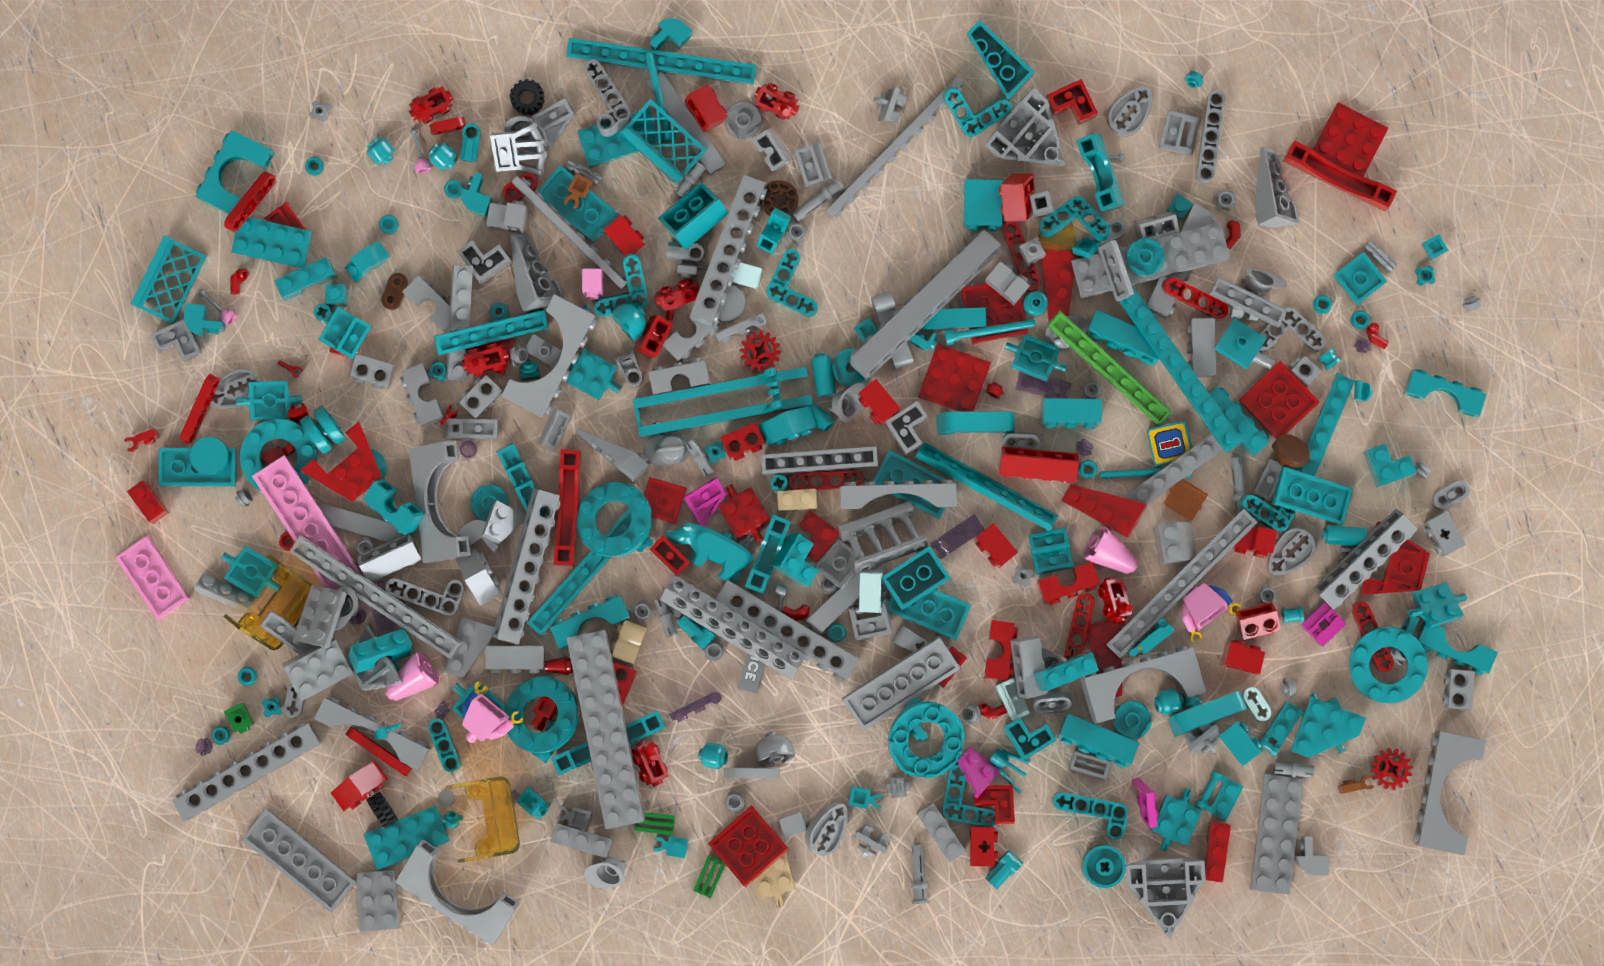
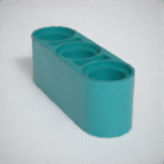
M442 719L431 720L428 724V731L442 767L447 772H456L461 767V759L449 728ZM436 722H440L443 727L439 733L433 730V725ZM443 740H447L450 745L446 751L440 748V743ZM450 758H454L457 762L454 769H450L447 766V761Z

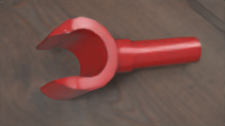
M279 360L277 363L278 365L290 371L292 376L295 378L299 377L294 375V369L298 368L301 371H303L301 367H293L281 360Z
M449 405L446 415L440 421V424L443 425L449 418H456L459 410L451 412L452 405Z

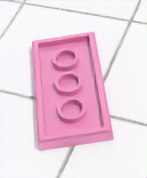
M148 535L115 556L156 620H160L190 599Z

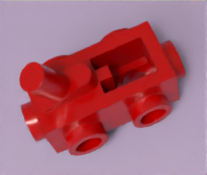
M773 83L764 84L762 87L758 86L754 94L756 98L754 104L758 105L759 109L766 112L771 111L782 120H789L792 115L796 116L800 106L797 105L798 99L795 98L796 95L790 91L783 93ZM769 94L773 96V98L769 99L766 95Z
M437 86L428 91L429 94L423 97L420 95L412 99V103L409 104L411 107L409 113L413 121L418 120L419 124L422 122L427 124L434 120L433 116L439 113L444 115L450 112V107L453 106L451 101L454 99L449 89L445 91L443 86L440 88ZM442 99L444 103L438 105L437 101Z
M692 279L682 280L677 285L662 287L653 297L657 307L661 306L663 312L666 311V320H673L674 310L679 309L681 305L695 301L700 288L697 281L693 282Z
M494 342L485 345L486 349L478 350V347L467 350L468 354H465L464 359L461 360L464 371L468 370L469 374L479 376L485 374L484 370L492 368V371L503 369L506 359H509L507 349H502V345H497ZM497 353L498 359H492L491 354Z
M1106 578L1099 585L1098 596L1104 602L1103 614L1105 617H1108L1109 622L1114 621L1115 624L1124 623L1132 615L1133 606L1128 600L1127 588L1124 585L1123 578Z
M644 740L635 744L636 748L632 750L634 764H638L640 769L639 778L641 782H645L646 786L652 784L653 787L664 783L662 779L668 777V769L666 764L662 762L659 747L654 741L647 743Z

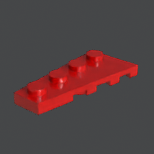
M1104 620L1090 624L1087 639L1090 651L1093 652L1099 671H1096L1097 675L1104 673L1103 669L1114 666L1115 670L1122 668V657L1119 658L1107 646L1122 630V623L1115 624L1114 621ZM1122 683L1118 687L1115 697L1122 696Z

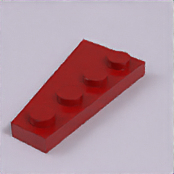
M1041 244L1046 254L1041 259L1045 296L1048 299L1047 315L1049 322L1058 311H1061L1066 317L1069 316L1074 278L1071 261L1076 260V254H1073V248Z
M1073 484L1069 486L1061 500L1126 538H1129L1147 507L1145 503Z

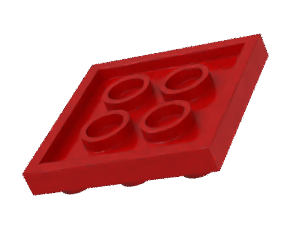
M1338 102L1313 150L1339 167L1364 177L1389 128Z
M987 283L961 289L964 308H985L986 327L1026 321L1021 298L1015 305H1012ZM1028 328L975 336L971 337V342L974 345L1024 335L1029 332Z
M937 343L918 398L957 412H974L991 362Z
M1281 360L1238 400L1275 440L1279 435L1287 434L1320 403Z
M752 805L708 843L745 888L789 850Z

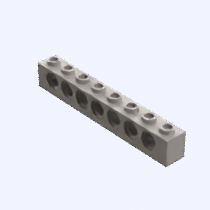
M743 175L691 311L690 319L711 327L713 322L717 323L721 313L718 311L720 304L724 305L727 294H725L726 288L731 287L734 279L731 276L733 269H738L741 261L738 256L740 252L744 253L747 241H745L746 235H751L754 224L751 222L753 217L757 218L761 208L758 206L760 199L764 200L766 196L765 182ZM750 195L753 196L755 200L751 203H748L744 200V198ZM740 213H746L748 215V218L746 220H740L738 218V215ZM738 230L741 232V236L735 238L731 235V232ZM726 248H733L735 253L727 255L724 250ZM720 265H725L728 267V271L721 273L717 268ZM717 282L722 287L719 290H713L711 285ZM707 300H712L715 305L712 308H707L704 303Z
M534 488L532 490L494 627L493 638L518 645L519 641L523 639L524 623L529 618V605L534 600L535 593L533 591L535 585L539 582V569L545 561L544 551L550 543L549 533L555 524L554 515L560 506V495ZM545 506L546 514L541 516L540 509ZM540 525L541 532L536 535L535 527ZM535 543L536 550L531 553L529 550L530 545ZM527 562H530L531 568L526 572L524 566ZM524 580L526 582V587L523 590H520L519 584L521 581ZM520 599L521 605L515 609L514 602ZM511 618H515L516 623L513 627H509V621Z
M676 575L673 576L660 598L664 603L790 680L793 679L807 656Z
M728 580L715 599L807 655L804 660L809 662L811 659L817 663L816 667L824 672L826 670L833 673L832 676L841 682L843 679L848 680L859 662L858 658ZM733 598H740L742 605L734 607L731 604V600ZM756 608L759 614L756 617H750L748 610ZM771 617L775 620V625L767 627L764 620ZM789 628L792 632L791 636H782L781 629ZM804 637L807 639L808 645L800 647L797 640ZM821 647L825 652L824 656H815L814 649ZM833 657L840 659L841 665L839 667L831 665L830 660Z
M303 722L294 727V732L290 734L285 732L278 736V741L275 743L268 742L260 747L261 751L248 753L244 756L245 760L240 763L235 761L226 766V771L221 773L219 770L210 775L211 779L204 783L202 780L193 785V790L189 792L184 790L177 794V799L172 802L182 820L188 821L321 745L322 742L310 723L305 724ZM296 736H299L302 740L299 747L293 745V739ZM278 746H283L285 749V753L281 757L276 754ZM263 755L268 759V763L264 767L259 763V759ZM245 765L251 768V773L248 776L242 773ZM228 775L234 778V783L231 786L225 782ZM212 784L217 788V793L213 796L208 791ZM195 794L200 797L198 805H194L191 800Z

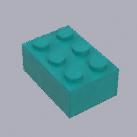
M700 182L658 217V220L667 232L686 250L728 215L729 212L719 198Z
M1044 398L1041 402V425H1045V429H1057L1058 426H1064V429H1076L1078 426H1084L1083 429H1095L1102 422V399Z
M930 546L881 578L901 611L951 579Z

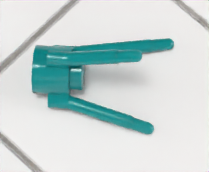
M997 748L989 761L1000 771L999 773L1010 785H1013V788L1018 793H1021L1017 785L1000 768V766L1004 768L1007 765L1017 773L1026 776L1027 774L1008 761V757L1022 762L1020 757L1004 749L1001 751ZM1024 760L1023 763L1029 764V760Z

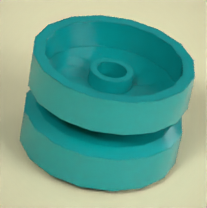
M320 405L314 410L317 423L309 415H306L299 421L314 444L325 455L332 450V444L328 437L338 445L345 441L346 437L334 417Z
M1097 845L1090 848L1084 854L1081 870L1085 879L1092 885L1100 888H1110L1122 880L1125 875L1126 864L1124 857L1117 849L1112 846ZM1102 862L1106 864L1104 870H1101L1100 863Z

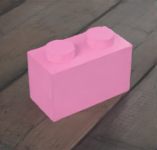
M582 269V292L584 297H588V300H599V297H604V273L602 269Z

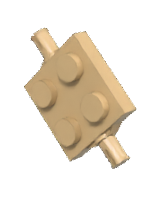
M787 852L754 880L758 899L767 896L774 897L776 908L784 906L782 894L796 889Z

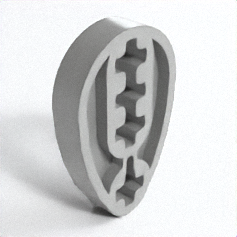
M1140 86L1130 90L1111 107L1108 113V124L1114 133L1127 137L1136 134L1141 129L1151 107L1152 92L1148 87ZM1143 91H1145L1147 99L1142 98V100H1140V102L1137 103V100L1140 96L1138 92L1142 93ZM1134 106L1136 114L1131 113L1129 117L1131 121H1125L1123 125L1125 129H1117L1116 122L1120 123L1123 119L1121 115L1128 113L1129 109L1127 107L1131 108Z
M237 369L226 374L220 379L215 392L217 396H224L218 399V403L211 401L210 405L221 409H235L247 406H236V402H243L236 401V398H247L249 388L245 387V392L241 390L236 391L234 396L229 394L231 387L233 386L237 389L240 387V383L247 385L249 379L260 382L259 378L253 372L246 369Z
M1300 528L1286 531L1277 540L1274 552L1269 556L1268 572L1273 576L1283 575L1297 570L1306 564L1315 553L1316 546L1312 535ZM1299 536H1307V544H1301L1299 546L1301 550L1294 551L1293 558H1287L1286 549H1293L1292 543H1298L1300 541ZM1281 560H1283V562L1279 566V568L1281 569L1280 572L1278 570L1273 571L1272 569L1274 566L1272 565V563L1277 564Z
M724 768V777L780 778V769Z
M836 801L823 808L812 820L805 834V842L810 851L826 856L838 848L847 823V807L844 804Z

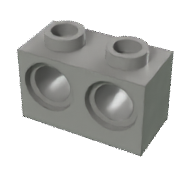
M356 354L350 376L354 378L353 382L365 385V382L372 384L373 388L383 390V388L389 389L395 366ZM361 366H367L368 368L365 375H359L358 373ZM380 371H384L386 373L385 379L377 380V374Z
M487 375L484 377L480 376L474 382L475 386L470 391L466 390L460 397L462 400L459 403L476 419H479L503 393ZM491 385L492 391L489 394H483V386ZM473 398L478 399V405L475 408L469 407V401Z
M1447 670V673L1444 674L1446 692H1443L1442 703L1445 704V708L1472 710L1475 671ZM1457 674L1462 677L1461 685H1457L1454 681ZM1455 694L1461 697V702L1458 705L1453 702Z

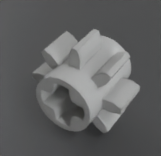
M904 777L890 778V784H886L887 793H892V798L906 796V791H910L909 781L905 782Z

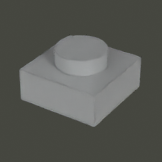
M678 265L677 274L682 279L691 280L692 277H697L698 269L695 266Z

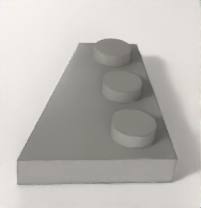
M462 617L455 637L461 641V644L452 658L448 660L445 673L464 678L493 638L494 627Z

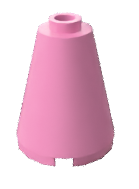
M1101 526L1098 528L1100 532L1098 535L1094 533L1084 549L1086 555H1083V558L1125 574L1133 573L1138 566L1136 556L1107 527Z
M422 652L414 653L402 666L398 674L403 683L386 687L385 693L389 699L398 701L436 686L440 682L438 671L432 670L431 665L433 663Z

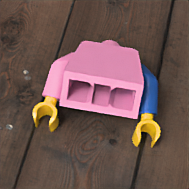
M1205 583L1199 587L1194 585L1183 598L1184 604L1181 607L1182 620L1187 631L1190 632V640L1194 643V634H1198L1199 638L1202 639V635L1196 631V628L1198 630L1202 629L1225 611L1235 615L1232 611L1233 606L1241 610L1239 604L1232 603V598L1224 589L1213 585L1208 586Z
M480 681L475 683V691L471 692L463 703L464 720L462 725L469 731L465 738L471 743H475L477 739L484 741L487 738L493 740L502 737L514 727L515 723L519 724L524 719L522 717L519 721L514 720V716L519 713L517 711L512 714V719L508 720L509 716L483 695L488 690L487 685L482 690H478L481 685Z

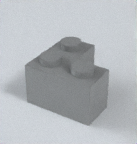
M495 201V203H490L486 226L490 229L526 234L529 211L524 203L520 201H512V203Z
M472 240L457 251L466 265L473 266V275L481 285L512 264L500 245L483 255Z
M918 401L885 421L887 429L905 456L922 446V442L913 428L925 421L928 416Z
M476 547L470 549L471 556L456 558L465 582L479 605H482L500 595L498 590L500 584L495 576L491 577L490 574L493 572L487 563L488 561L484 553H479Z

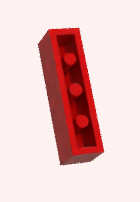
M1002 446L999 475L1006 478L1022 477L1026 480L1041 479L1047 482L1052 480L1063 483L1076 482L1079 463L1078 453Z

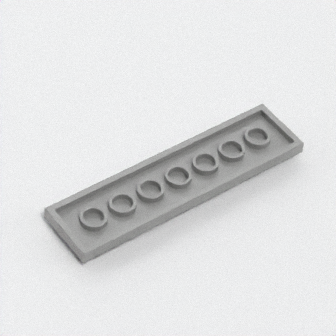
M1220 222L1154 239L1163 248L1165 260L1162 268L1152 276L1143 277L1132 272L1126 260L1129 246L1119 248L1131 285L1230 260ZM1100 253L1092 255L1089 259L1084 257L1071 261L1081 298L1112 291Z

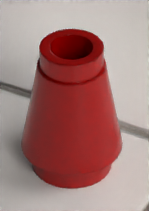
M565 656L545 661V672L563 675L573 673L571 658Z

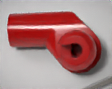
M1230 220L1227 223V228L1230 230V236L1226 239L1228 249H1231L1241 237L1240 224L1234 220Z
M238 269L231 275L230 294H240V284L249 276L247 269Z
M1372 322L1366 328L1369 341L1382 349H1386L1389 341L1379 336V325Z
M803 604L800 608L793 610L784 606L781 613L795 621H799L809 615L810 607Z
M981 703L978 706L981 716L990 720L1007 713L1004 704L996 708L987 705V703Z

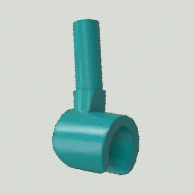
M400 722L390 727L377 729L375 731L376 740L386 739V732L400 728Z

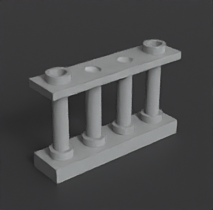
M911 501L839 526V535L842 542L850 541L858 559L854 561L856 573L866 572L875 566L914 552H921L928 547L927 536L919 537L910 519L914 517ZM900 521L904 522L911 537L910 541L902 544L893 527V524ZM886 528L894 547L883 550L875 530ZM864 534L868 535L875 554L866 557L857 540V537Z

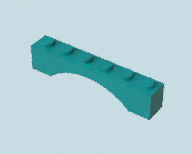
M655 711L626 725L629 743L633 744L666 729L659 711ZM588 742L551 758L558 776L592 762Z

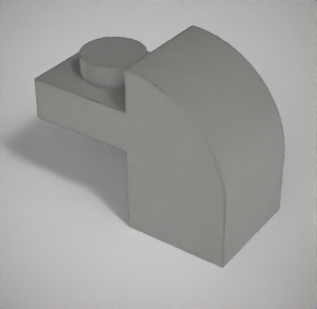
M1049 191L1030 196L1032 216L1029 219L1040 218L1054 212Z
M471 521L457 531L461 537H468L470 548L483 539L492 552L495 553L501 549L497 543L481 536L486 524L485 521Z
M1302 836V840H1299V852H1302V855L1295 856L1298 867L1307 874L1317 876L1329 875V856L1313 855V836Z

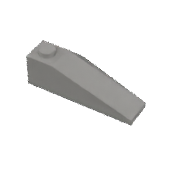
M1266 147L1260 148L1255 201L1258 225L1267 228L1298 225L1297 207L1295 201H1291L1287 191L1290 188L1282 179L1283 170L1276 151Z
M512 233L510 240L516 290L522 310L533 312L546 309L554 294L564 298L560 284L557 279H553L549 274L547 264L543 265L538 257L539 252L527 234Z
M579 429L576 431L584 441L634 484L650 467L647 464L649 460L641 453L637 455L633 451Z

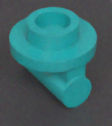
M526 361L520 365L521 380L540 378L537 363Z
M1360 380L1355 381L1354 400L1368 401L1373 392L1371 385Z

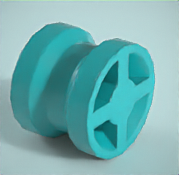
M1331 348L1318 358L1319 362L1325 365L1326 371L1342 360L1335 354L1334 348Z

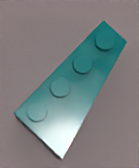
M981 20L967 32L970 42L1006 99L1010 101L1035 75V72Z

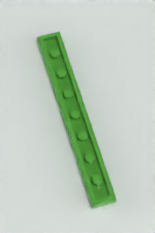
M1058 311L1046 325L1157 426H1161L1172 413L1061 311Z

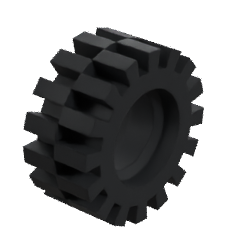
M525 79V81L519 80L518 84L515 83L513 85L514 87L511 88L509 97L513 108L518 113L533 115L532 113H537L539 109H542L545 96L538 83H535L532 79L531 81ZM529 90L534 93L535 97L532 103L524 104L520 101V95L523 91Z
M380 791L366 799L374 815L385 829L398 821L396 814Z

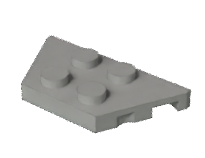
M365 624L363 627L365 628L364 633L360 639H356L353 645L378 637L371 624ZM349 653L345 658L360 688L364 691L403 683L389 656H384L377 660L374 668L357 674L349 660Z

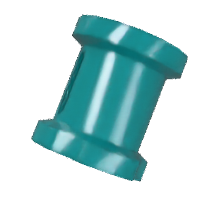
M319 304L314 309V316L323 323H327L333 314L332 309L326 304ZM322 310L326 311V317L324 318L320 316Z
M780 474L773 476L770 481L771 488L776 493L777 491H785L787 489V479ZM777 479H780L781 482L784 481L780 489H778V486L773 485Z
M1302 606L1291 609L1282 607L1281 614L1284 625L1288 622H1304Z

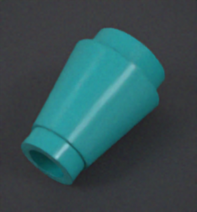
M816 404L811 406L818 429L826 432L835 423L833 416Z

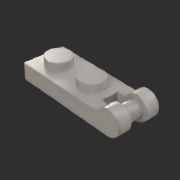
M448 419L445 422L446 432H444V438L498 439V420ZM454 425H459V432H454Z

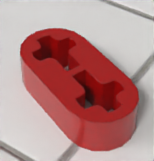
M456 117L431 123L429 127L431 135H440L462 130L466 122L464 117Z

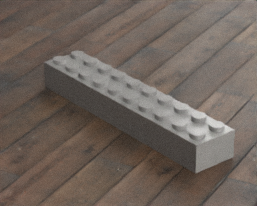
M607 630L567 638L605 829L644 822L645 816Z

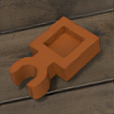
M576 173L567 189L572 194L565 198L564 204L567 205L570 200H574L575 205L573 208L576 210L579 207V198H586L593 185V181Z

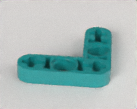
M948 87L943 92V100L961 131L969 137L978 135L1007 116L1011 111L1010 102L1004 98H998L973 114L958 89ZM949 93H956L954 98L960 103L955 104L953 100L948 99L950 97ZM1000 103L1005 105L1004 111L997 110L1000 108ZM960 107H964L966 110L963 117L957 116V109ZM992 108L996 111L995 113L997 114V116H995L994 112L991 111ZM989 112L991 118L988 122L984 123L982 115ZM968 124L975 125L972 127V132L967 130Z
M1080 196L1071 198L1039 223L1040 234L1047 238L1054 236L1075 219L1097 241H1105L1110 237L1109 225ZM1074 204H1081V210L1078 207L1074 208ZM1065 213L1068 218L1066 220H1059L1057 216ZM1087 215H1092L1095 220L1093 222H1086L1084 218ZM1044 226H1051V230L1044 229ZM1098 228H1099L1101 231L1105 230V234H1103V233H1099V234H1098Z
M788 249L783 254L767 287V296L770 300L805 317H813L818 311L817 303L787 288L800 262L799 252L795 249ZM794 253L797 260H792L790 267H793V269L782 266L783 263L786 265L788 263V257L786 256ZM780 270L788 271L789 277L786 280H781L778 277ZM778 287V292L781 294L784 293V290L787 291L783 301L780 300L782 297L778 294L772 296L770 289ZM795 295L798 299L797 303L789 305L787 303L788 296ZM801 299H803L804 305L813 304L812 308L815 310L806 313L805 307L801 306L800 310L797 307L800 305Z
M629 253L623 259L629 292L596 300L594 311L598 316L611 315L610 312L613 311L611 306L606 307L604 312L601 309H597V307H600V303H603L604 306L610 305V300H613L614 309L617 307L616 301L620 298L625 299L627 304H630L629 296H631V300L637 299V295L645 297L641 304L638 301L632 302L636 308L638 306L644 308L648 304V294L641 262L636 254ZM630 258H633V261H637L634 263L635 271L639 269L640 272L631 271L630 264H626ZM633 276L641 278L639 285L634 286L630 283Z
M1244 495L1239 501V506L1242 510L1245 509L1253 518L1270 529L1278 530V532L1285 531L1296 513V511L1292 510L1287 512L1280 506L1274 509L1254 495ZM1250 500V503L1257 507H1248V503H1246V501ZM1262 508H1266L1268 511V515L1264 519L1260 515ZM1274 518L1280 520V523L1282 525L1278 526V523L1271 519Z
M959 764L954 765L948 774L942 808L943 816L946 819L985 827L994 826L995 811L961 804L966 778L964 771L960 768L963 776H959L958 782L962 781V785L950 784L951 779L955 781V775L952 774L953 770H957V767L960 768ZM953 786L958 787L960 790V794L956 798L949 795V789ZM950 806H954V810L960 811L959 807H963L961 812L962 819H958V814H952V817H949V814L945 811L946 808L949 809ZM972 809L975 811L976 816L973 820L965 818L966 810ZM978 811H983L981 815L985 816L988 813H992L991 816L994 817V821H990V824H987L985 819H980V823L976 822L979 817Z

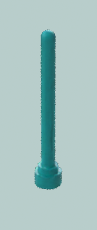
M647 51L645 57L656 104L666 112L653 54ZM667 119L660 120L661 131L671 130ZM671 133L660 134L661 142L671 141Z
M1032 319L958 332L947 329L944 330L946 345L957 342L958 339L1030 328L1036 325V321Z
M1164 468L1101 471L1099 476L1102 479L1154 476ZM1192 473L1185 478H1192Z

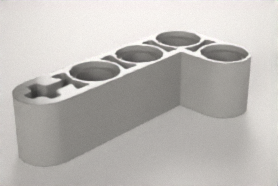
M591 59L585 63L584 70L588 81L608 110L598 117L597 125L600 133L605 137H609L622 130L632 120V115L628 105L597 60ZM593 69L594 71H597L598 76H595L594 72L592 71ZM603 83L608 84L605 88L599 87ZM612 98H616V99H617L616 102H614V103H609V100H610V99H612ZM622 113L627 114L624 118L618 117ZM605 123H610V124H611V125H610L609 127H607V128H603V127H602V125L605 124Z
M888 291L871 297L879 326H881L883 323L890 321L892 314L896 311L892 294ZM907 342L891 357L895 370L914 364Z
M394 578L390 579L385 587L387 593L394 597L447 616L457 614L466 591L465 585L459 580L450 581L444 595ZM397 583L398 587L405 589L404 596L402 597L403 592L395 590L393 593L391 586ZM454 584L461 586V591L458 594H453L451 591ZM412 589L418 591V596L415 599L409 598V592ZM431 595L436 597V603L433 606L427 604V598ZM447 602H453L454 610L452 612H446L445 605Z

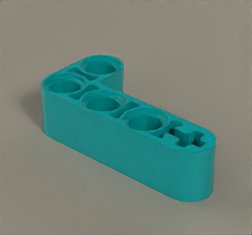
M944 412L936 415L938 435L1015 432L1014 412Z
M1237 691L1180 712L1167 720L1174 737H1177L1198 727L1247 709L1241 692Z
M1062 792L1056 793L1053 796L1052 804L1056 809L1106 818V835L1113 840H1119L1124 836L1128 817V809L1125 805ZM1063 796L1064 800L1071 801L1070 797H1073L1071 809H1068L1070 806L1068 804H1062L1060 807L1056 800ZM1079 799L1085 802L1083 810H1078L1075 807V803ZM1097 803L1104 805V811L1101 814H1097L1094 810ZM1118 806L1123 809V815L1119 818L1113 812ZM1112 826H1118L1120 829V833L1116 837H1113L1110 833Z

